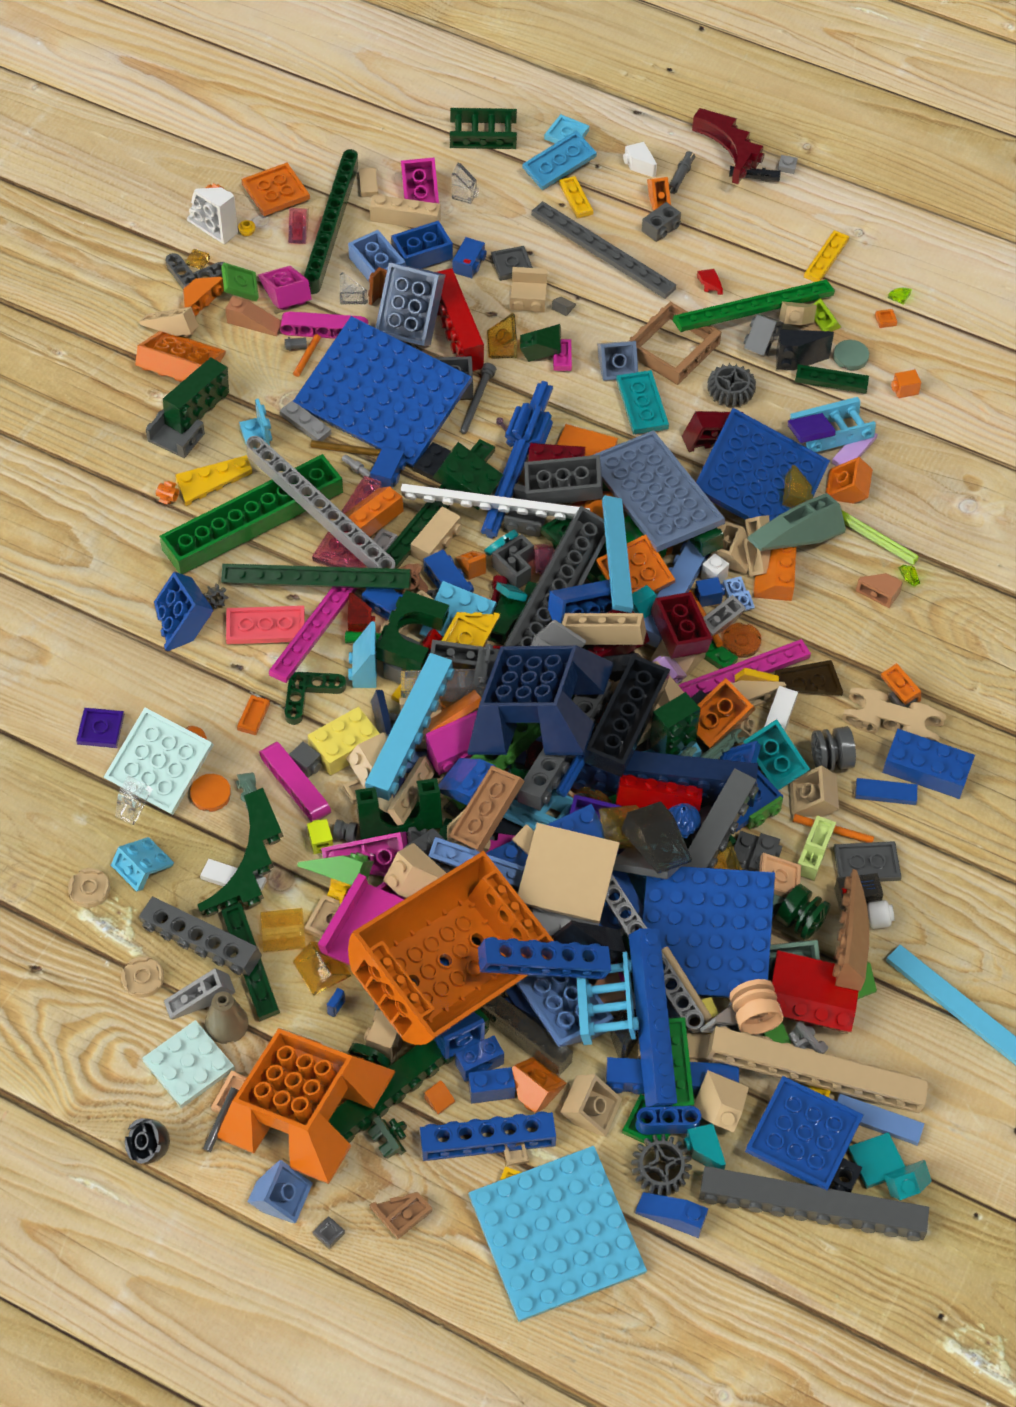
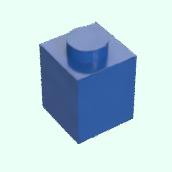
M716 577L696 581L694 593L701 606L705 607L721 604L722 598L725 595V588L723 584H720L719 578Z

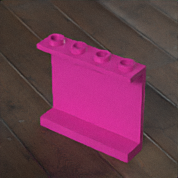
M358 874L318 942L320 952L350 965L348 945L352 932L404 899L368 884L367 877Z

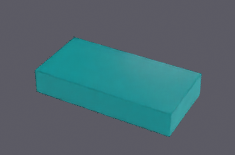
M497 582L495 589L507 598L526 601L527 594L516 586Z

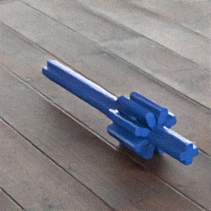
M546 381L537 384L530 404L523 403L522 407L517 406L514 410L505 433L506 443L509 447L513 446V449L494 496L512 498L515 484L519 480L524 462L529 455L530 443H546L553 424L551 420L552 415L549 412H545L553 386L548 385ZM491 508L487 513L481 533L486 534L488 538L497 537L506 513Z

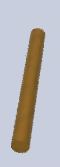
M311 440L312 448L378 456L381 449Z

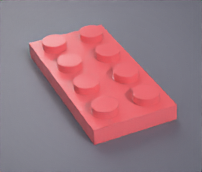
M305 607L227 608L226 643L291 642L305 624Z

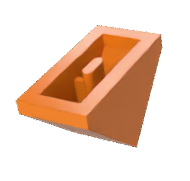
M472 550L456 557L468 580L486 573L485 553Z

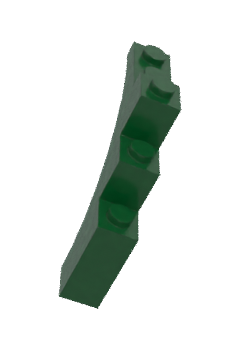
M528 581L524 593L527 594V599L524 602L509 599L502 594L494 612L499 613L500 618L492 630L488 641L501 645L505 644L537 583Z
M263 788L244 795L249 813L250 829L248 845L243 860L236 873L223 888L212 897L197 904L203 916H212L219 912L218 909L235 905L239 900H242L244 906L249 905V907L260 904V900L264 899L255 875H266L271 872L270 869L274 868L265 845L268 843L269 845L278 843L284 835Z

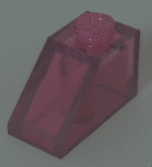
M289 208L288 243L306 244L309 209Z
M551 544L534 545V570L536 573L539 572V575H542L554 553V548Z

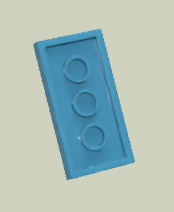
M576 130L523 163L522 168L544 190L597 157V152Z

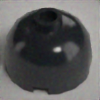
M140 1118L129 1126V1136L125 1137V1150L131 1160H135L140 1164H150L159 1161L166 1155L170 1145V1136L167 1128L161 1122L149 1118Z

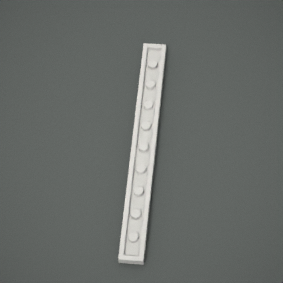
M402 484L401 494L408 500L419 498L429 503L442 501L446 505L457 503L467 508L479 506L483 510L494 508L505 513L509 511H517L521 515L532 513L543 518L555 516L554 518L558 520L572 519L580 508Z

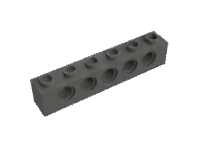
M153 896L139 915V919L143 923L142 927L151 933L156 931L165 940L170 941L172 939L176 941L183 949L188 950L190 948L195 950L194 952L202 958L207 956L218 966L223 967L225 965L237 975L244 974L249 977L262 957L257 946ZM185 927L183 931L178 932L180 928ZM198 936H202L201 939L195 940ZM220 944L218 948L213 949L215 945ZM233 953H238L235 957H230Z

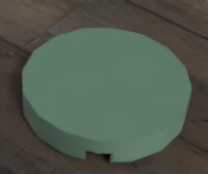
M844 340L836 345L833 358L838 366L846 367L847 370L852 371L865 367L870 353L863 343L856 340Z

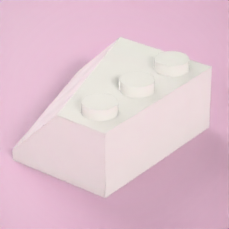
M222 187L195 189L187 221L222 244L227 243L238 234L234 195Z

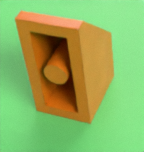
M668 177L647 179L648 193L653 211L665 202L671 205Z

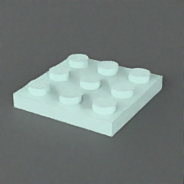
M196 1020L142 1058L145 1065L181 1108L230 1074L231 1070H235L234 1065Z

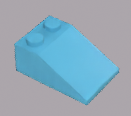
M370 622L354 642L353 652H349V664H352V668L348 669V678L352 680L353 688L377 687L375 622Z

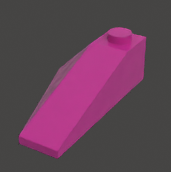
M398 832L323 847L321 850L323 858L351 855V853L357 852L368 855V860L374 861L370 874L385 877L397 852L405 848L408 844L406 832Z

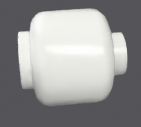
M886 900L868 903L867 910L870 927L872 929L890 927L892 921H895L893 905H889Z

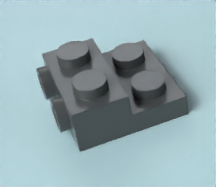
M740 831L728 863V869L759 871L762 853L780 857L783 847L779 845L780 839L760 833V836Z

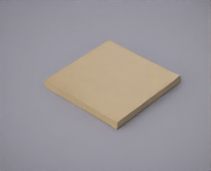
M537 823L518 895L528 907L600 924L620 842Z

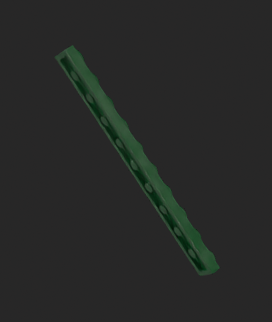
M479 439L470 451L487 462L495 452V446ZM441 485V486L439 487V489H447V490H449V489H448L447 487H445L444 485ZM435 501L433 503L427 502L386 550V553L395 561V569L399 568L411 554L410 544L442 506L448 509L450 505L443 504L442 501Z
M222 563L221 583L410 590L412 570Z

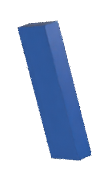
M857 778L855 799L916 805L918 784Z

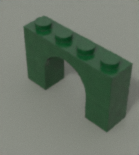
M405 590L403 596H399L396 602V610H392L390 613L389 624L383 627L381 640L377 639L375 643L376 659L420 674L428 658L429 648L407 641L398 631L408 624H421L442 631L448 618L449 605Z
M437 778L417 781L418 799L416 805L405 823L398 826L389 813L379 808L376 787L355 790L361 840L398 832H407L410 827H416L418 831L443 828L441 797Z

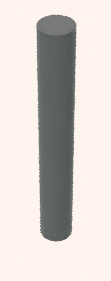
M233 1087L230 1088L203 1147L205 1151H212L218 1138L217 1134L232 1100L239 1091Z

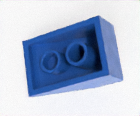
M459 758L438 784L440 793L468 805L491 765H495L482 759Z

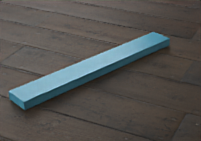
M604 495L602 506L612 609L631 613L633 610V598L623 503L621 498Z
M899 945L886 958L887 963L1016 1065L1015 1035L902 945Z

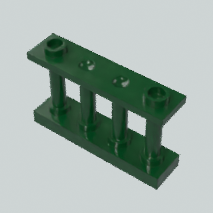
M450 108V123H455V131H450V148L516 149L517 132H512V124L517 122V109ZM462 123H472V131H462ZM478 123H488V132L478 131ZM495 123H505V132H495Z

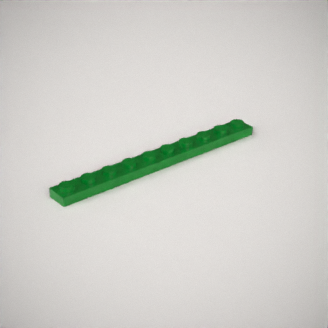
M826 279L674 315L673 322L680 332L780 309L782 301L805 303L834 296L835 289Z

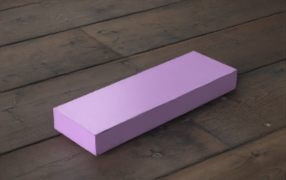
M875 433L874 438L844 445L832 459V463L838 466L861 457L877 439L878 434Z

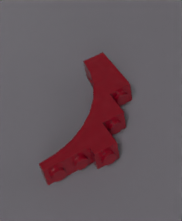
M699 108L693 117L692 131L714 139L730 153L735 163L732 183L739 184L741 179L745 178L747 170L751 168L756 169L759 163L763 162L765 156L763 146L751 143V139H749L750 132L738 129L736 125L737 118Z

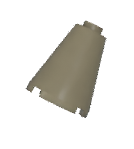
M218 992L212 998L205 1020V1028L209 1037L215 1042L227 1044V1042L232 1041L236 1042L245 1035L248 1029V1016L230 993Z

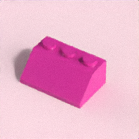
M477 711L426 734L427 758L439 775L449 772L459 758L470 759L473 756L469 755L467 751Z

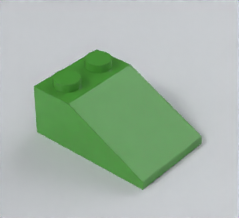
M357 852L351 853V855L298 862L297 866L352 885L358 874L366 876L368 880L374 861L368 860V855Z

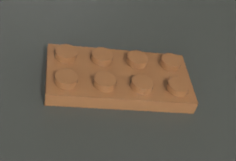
M491 765L449 837L471 849L482 852L525 781L521 777Z

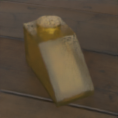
M795 465L791 466L785 476L782 505L790 508L813 499L811 484Z

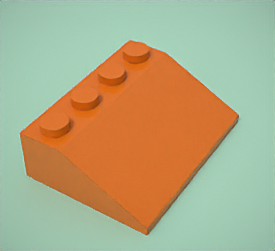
M159 331L137 346L135 365L143 370L154 371L161 376H170L176 381H183L210 357L221 362L226 354V350L186 337L174 336Z

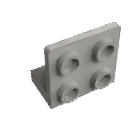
M553 620L534 636L530 646L577 645L582 648L586 640L566 628L563 624Z

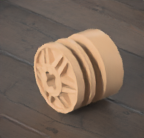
M766 979L747 981L738 985L730 992V1002L733 1004L732 1008L736 1013L735 1018L741 1032H748L751 1035L762 1034L773 1030L782 1023L784 1016L780 1004L777 1002V995L774 992L775 988L771 981Z

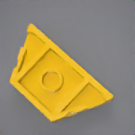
M457 612L441 641L484 647L500 618V614ZM455 669L460 677L466 680L470 671Z

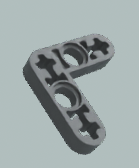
M171 253L166 256V266L182 289L194 279L201 278L204 275L223 278L221 266L225 262H217L193 273L179 254ZM180 271H185V272H186V273L183 274V275H179V274H178V272H180Z

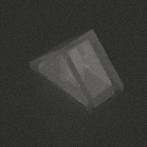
M342 272L340 274V304L368 303L367 290Z

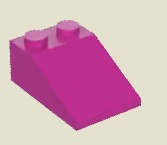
M435 157L401 160L404 199L439 204Z
M290 265L258 274V278L265 291L278 309H288L291 305H302L306 301L312 300L308 279Z

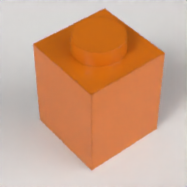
M914 369L895 373L891 387L893 392H896L898 398L919 395L922 382Z

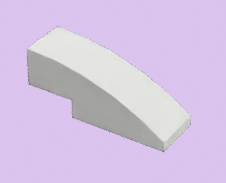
M779 686L765 726L777 719L784 731L786 730L797 700V691Z

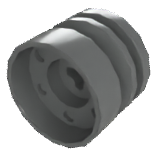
M848 726L834 728L832 736L828 729H824L822 732L820 730L812 732L811 752L816 768L822 765L828 770L833 771L835 763L840 770L855 767V742L852 731Z

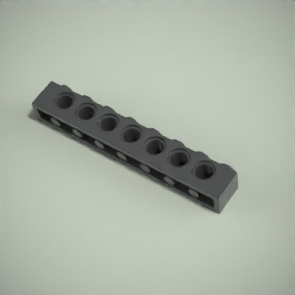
M608 681L604 695H576L573 699V702L594 722V726L597 717H601L603 714L604 705L606 702L609 703L613 695L611 682ZM543 748L524 778L525 782L518 792V802L541 811L544 804L549 803L553 789H557L561 776L566 773L570 761L574 759L575 755H545Z

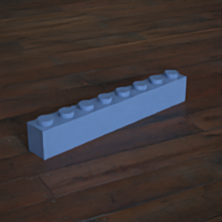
M689 539L688 542H684L680 549L681 555H676L673 562L674 567L669 568L675 578V583L660 590L658 594L656 593L657 598L689 592L702 569V564L708 559L710 554L702 556ZM652 615L644 618L650 640L647 644L657 648L662 637Z

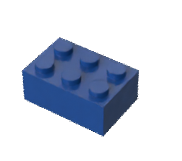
M439 221L391 235V245L404 259L406 266L421 269L453 258V243Z

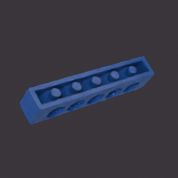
M489 937L484 939L478 947L480 972L604 979L611 972L609 946H601L600 944L580 945L578 942L562 944L558 941L546 943L539 942L538 940L519 941L515 938L498 940L496 937Z
M541 1111L533 1115L516 1114L513 1117L506 1118L496 1116L489 1120L472 1119L469 1122L462 1123L451 1121L444 1125L427 1124L424 1127H420L423 1161L501 1153L505 1150V1144H507L509 1151L522 1150V1146H516V1143L523 1142L526 1149L556 1146V1131L553 1112ZM533 1127L537 1131L529 1132L527 1129ZM513 1130L515 1133L509 1135L505 1131ZM486 1132L493 1134L491 1137L483 1136ZM463 1135H469L471 1138L464 1140L460 1137ZM445 1137L449 1140L446 1142H440L438 1139Z

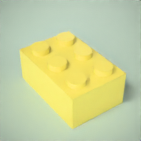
M358 706L308 734V745L321 754L322 766L331 776L350 765L346 757L358 744L380 733Z

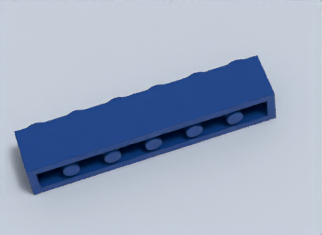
M607 1057L606 1084L615 1093L633 1092L638 1095L644 1094L641 1059ZM690 1062L693 1095L697 1096L707 1070L739 1082V1067L723 1063Z

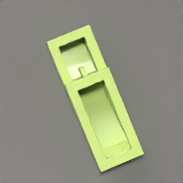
M820 816L816 817L798 861V864L801 865V876L815 881L836 822Z

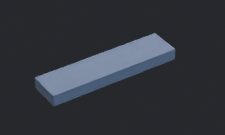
M843 1094L839 1095L837 1102L864 1114L860 1126L883 1134L889 1132L891 1137L918 1146L925 1123Z

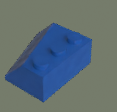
M177 572L172 573L154 601L158 620L162 622L161 635L166 640L164 644L165 650L170 651L194 641L214 611L193 578Z

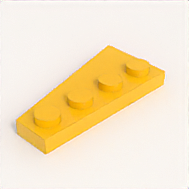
M247 455L178 473L175 474L185 505L188 506L192 504L193 500L197 498L202 499L207 496V493L213 490L218 491L223 488V485L229 482L232 484L252 474V467Z

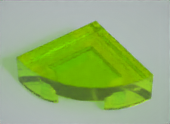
M896 288L889 293L888 298L904 305L912 289Z
M903 564L898 567L901 575L912 586L920 584L914 566Z

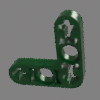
M294 672L288 681L285 704V720L287 723L297 725L302 721L306 692L340 694L346 689L345 677L341 674ZM297 680H300L299 688H296L295 682ZM315 680H321L323 684L320 686H315L312 684V682ZM299 695L301 699L299 701H292L291 697ZM293 708H296L295 717H291V715L293 714Z

